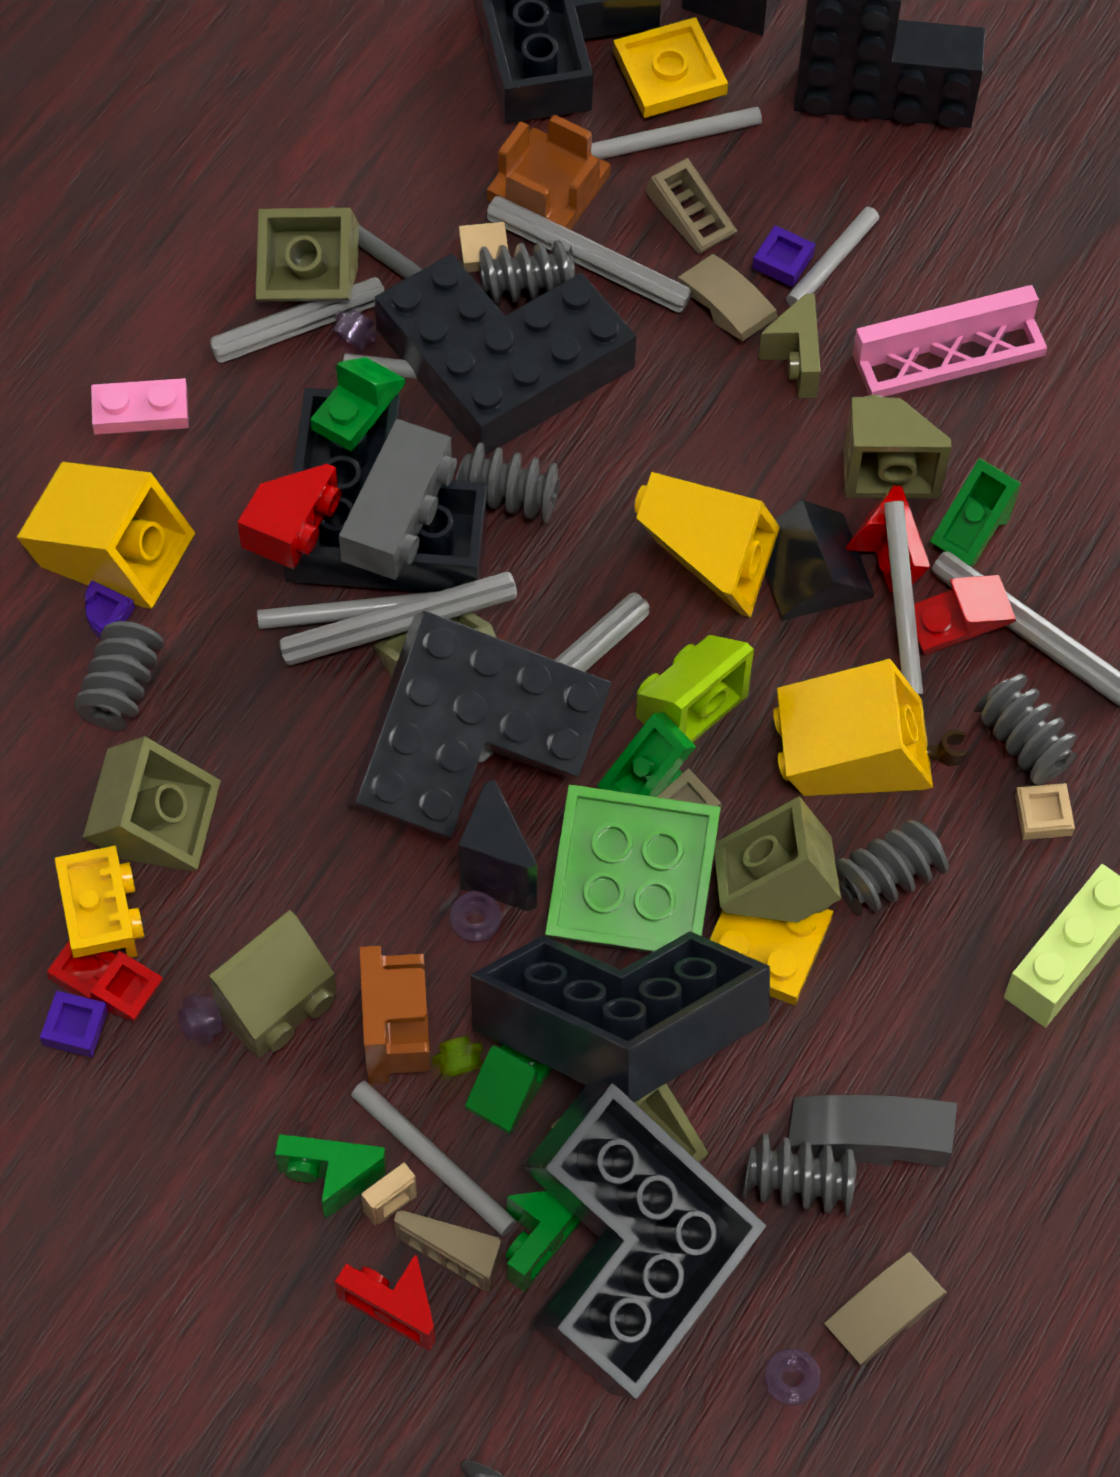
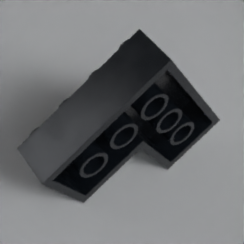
M474 0L504 123L592 110L593 73L584 39L660 27L661 0Z
M806 0L794 111L809 112L816 115L831 114L851 116L859 119L872 118L902 123L913 122L943 125L945 127L971 128L983 72L986 28L898 20L901 0Z
M451 253L374 297L376 330L399 358L405 360L411 366L417 380L475 449L479 442L484 443L485 455L635 368L637 336L583 273L576 275L504 316Z
M305 388L293 474L324 464L336 467L337 485L341 489V499L334 514L330 517L325 515L318 527L319 536L312 552L309 555L303 554L294 569L283 565L285 582L437 592L480 580L487 521V483L452 480L448 486L441 485L436 496L438 497V506L435 516L430 525H422L417 535L419 537V546L415 558L410 565L403 564L396 580L341 561L339 534L396 419L402 420L400 394L396 395L351 452L311 429L310 419L333 390Z
M424 610L413 616L346 805L438 839L451 838L482 749L563 779L579 777L612 682Z
M691 931L622 970L616 969L543 935L470 975L472 1030L495 1040L501 1045L516 1050L538 1063L559 1071L579 1083L585 1085L588 1083H613L633 1102L640 1100L769 1021L770 966Z
M588 1083L522 1166L527 1173L599 1237L598 1241L538 1317L534 1325L609 1393L637 1399L765 1229L766 1225L613 1083Z

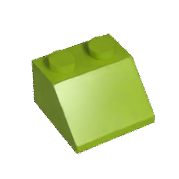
M708 635L696 646L694 644L687 645L675 657L671 667L661 675L658 673L652 674L641 684L637 691L636 718L645 724L653 713L665 712L693 743L748 697L754 648L747 642Z

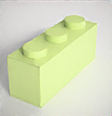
M1101 864L1011 975L1004 998L1045 1028L1120 936V876L1104 864Z

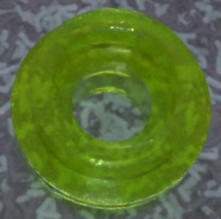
M463 1036L439 1044L441 1053L432 1057L434 1067H440L442 1077L446 1078L480 1068L483 1065L480 1054L484 1052L482 1043L471 1044L469 1036Z

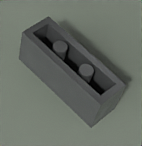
M396 419L339 534L342 562L394 580L397 579L404 563L410 565L413 562L419 546V537L417 535L423 524H431L438 506L437 493L441 485L448 486L456 470L457 459L452 457L450 436Z

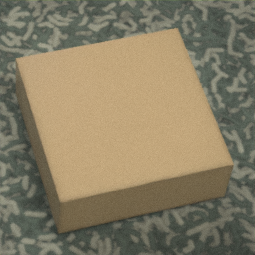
M504 222L459 226L463 267L467 272L479 271V250L482 246L488 248L492 259H495L499 245H505L508 249Z
M1066 783L1017 787L1015 801L1023 840L1073 835L1075 825Z
M405 1162L361 1194L363 1212L374 1226L381 1224L417 1197L416 1176Z

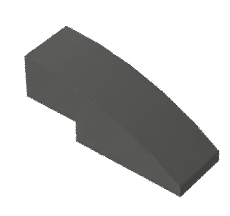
M883 1095L795 1097L789 1131L791 1151L797 1152L803 1141H809L814 1155H819L824 1144L832 1146L834 1158L839 1159L845 1148L853 1150L855 1161L892 1167L894 1160L947 1168L953 1148L957 1103Z

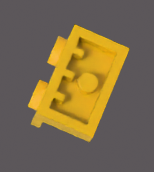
M116 845L55 857L73 957L77 958L121 948L126 949L129 957H137L135 940L145 937L139 907L128 908L126 894L136 892L130 862L119 863Z

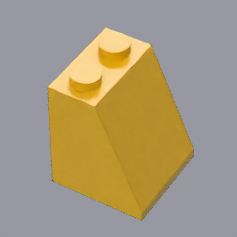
M62 462L17 535V538L40 567L85 585H89L91 580L132 599L134 604L152 609L194 537L195 531L151 472Z
M651 472L647 486L642 485L636 496L635 513H637L636 518L662 548L740 615L751 618L780 529L778 523L761 500Z
M891 659L777 688L779 707L774 708L773 717L776 729L783 742V751L778 753L779 769L784 780L790 781L803 796L914 791L933 788L930 759L927 753L928 743L922 699Z

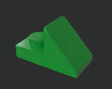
M367 357L341 361L336 365L338 386L310 419L313 431L351 452L406 384L405 378Z
M979 458L930 542L944 551L952 553L967 565L975 566L997 527L1008 523L1022 483Z
M665 712L653 713L597 786L604 790L657 797L682 774L679 768L696 746Z
M493 1045L465 1104V1109L510 1135L551 1073L552 1068L538 1063L532 1058L505 1045H502L501 1048Z
M283 1134L278 1136L275 1156L279 1173H286L288 1178L306 1183L315 1182L318 1180V1177L325 1178L322 1196L324 1218L333 1215L386 1175L385 1147Z
M548 1191L514 1194L507 1197V1212L518 1223L532 1232L529 1235L523 1231L511 1244L505 1256L509 1260L507 1262V1280L523 1292L528 1289L581 1223L574 1214Z

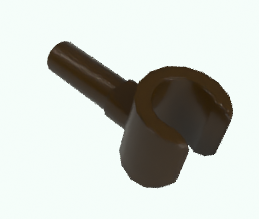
M955 729L947 731L939 744L927 746L929 759H938L946 766L959 765L963 762L968 751H953L948 747V744H961L965 738V733Z

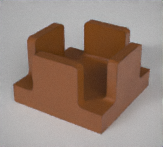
M553 115L548 121V134L534 127L529 132V125L519 122L498 152V174L487 188V201L492 202L494 197L501 196L571 230L609 178L611 164L592 155V134L590 131L557 115Z
M381 946L360 947L363 1035L368 1083L370 1085L389 1084L390 1074L430 1071L424 955L383 956Z

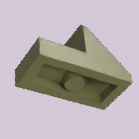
M815 294L803 295L762 332L760 339L759 359H788L789 380H797L798 398H817L821 369Z

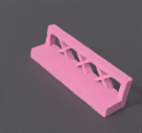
M1029 285L857 328L852 356L868 395L884 397L1045 356L1047 346L1034 319L1039 299L1033 286ZM1024 329L1030 344L1015 347L1001 340L1007 332ZM972 341L988 348L984 356L976 358L962 354L958 350L962 344ZM928 352L944 358L942 365L933 369L925 368L914 362L918 355ZM886 363L901 370L897 378L877 382L872 366Z

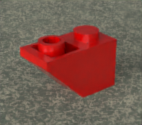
M324 464L261 483L237 522L241 548L294 569L303 554L309 555L315 547L319 536L318 527L325 515L332 516L339 505L341 489L337 485L336 467Z

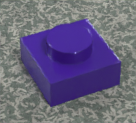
M775 225L753 257L752 269L793 287L814 256L815 243Z
M56 991L40 1035L42 1045L93 1057L108 1014L106 1002Z

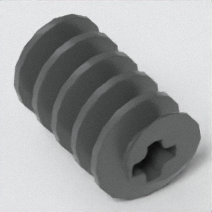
M555 240L551 253L548 254L544 244L536 242L532 256H529L525 245L519 243L516 246L514 257H511L507 247L499 245L495 259H492L488 248L482 246L479 250L481 288L484 292L490 293L495 305H500L504 291L509 292L513 303H519L522 289L527 290L531 301L538 298L540 288H545L546 292L575 277L572 246L570 245L569 252L566 253L562 242Z
M482 442L478 443L472 454L467 453L463 457L455 480L487 483V501L491 509L496 510L500 508L505 501L507 512L514 515L524 505V513L527 519H535L542 510L543 522L545 524H548L552 517L560 485L557 463L552 462L546 473L542 474L539 468V458L534 457L527 469L521 467V453L516 452L510 462L506 464L503 463V450L500 447H497L491 458L488 459L485 458V446Z
M117 621L107 624L100 634L101 641L94 650L95 658L90 661L87 667L88 675L82 680L81 692L78 693L74 700V707L80 717L89 723L113 731H123L127 728V723L123 718H134L139 711L138 706L134 702L141 701L145 696V690L140 685L148 684L152 678L151 672L147 668L154 667L158 662V657L154 651H160L165 643L157 632L134 622Z
M1023 673L1002 681L987 692L977 703L975 712L981 713V720L987 727H994V736L998 741L1006 742L1005 749L1011 756H1019V766L1023 771H1031L1030 779L1035 785H1043L1058 777L1075 761L1077 753H1072L1070 748L1078 737L1074 732H1071L1059 738L1057 734L1063 728L1064 720L1060 717L1048 723L1045 721L1053 708L1049 703H1044L1036 708L1032 706L1040 696V692L1037 688H1034L1023 694L1020 690L1028 681V678Z
M914 820L903 823L900 831L896 829L885 833L883 840L877 838L870 841L866 850L862 848L851 852L849 859L841 858L835 861L840 894L848 907L857 916L862 914V903H865L873 912L880 911L881 902L878 896L880 893L891 903L897 901L898 892L896 884H899L907 893L915 891V882L912 876L914 874L925 884L931 882L932 873L930 865H933L941 874L949 872L947 857L935 833L926 824Z
M761 1133L755 1145L750 1149L742 1199H746L753 1186L756 1185L758 1186L761 1202L767 1203L774 1190L779 1189L782 1206H789L795 1194L800 1193L803 1209L810 1210L817 1196L822 1197L825 1213L831 1214L838 1200H841L844 1204L845 1215L849 1217L857 1172L853 1150L845 1148L838 1162H835L832 1146L824 1144L817 1158H813L809 1141H803L796 1154H792L789 1138L782 1137L773 1151L770 1148L768 1135Z

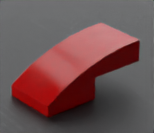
M70 940L47 971V979L77 996L106 1002L108 1012L132 1022L136 1021L163 982L162 976L121 951L117 955L106 951L74 958Z

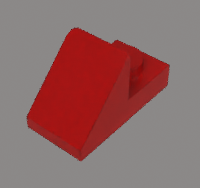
M895 485L871 510L845 547L848 551L876 552L880 569L883 572L889 592L892 593L885 503L891 501L904 502L912 586L930 568L903 487Z
M999 575L953 578L950 580L952 590L914 604L917 637L924 656L1017 622Z
M415 1255L393 1290L388 1288L390 1282L377 1271L369 1267H362L359 1271L347 1263L334 1281L337 1298L430 1351L435 1344L434 1324L417 1256Z

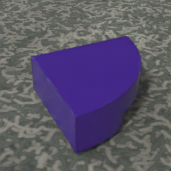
M91 580L85 593V611L91 630L101 640L100 634L105 625L117 621H127L135 606L132 599Z

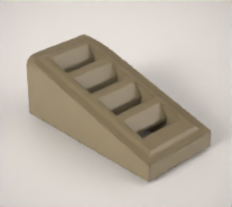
M688 158L650 178L645 192L654 205L698 254L736 235L737 229ZM681 186L684 191L675 196L671 190ZM689 199L695 202V204L686 209L681 205V203ZM703 211L706 216L693 223L690 217ZM712 223L719 229L704 238L699 230Z
M403 1210L397 1211L394 1219L396 1238L479 1289L491 1292L502 1257L501 1240H499V1237Z

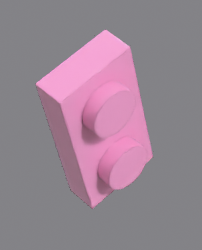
M186 378L91 385L94 435L189 428Z

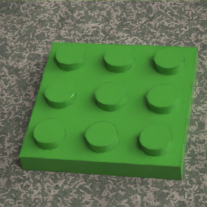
M569 784L545 936L552 939L646 953L654 952L689 931L702 936L721 807Z

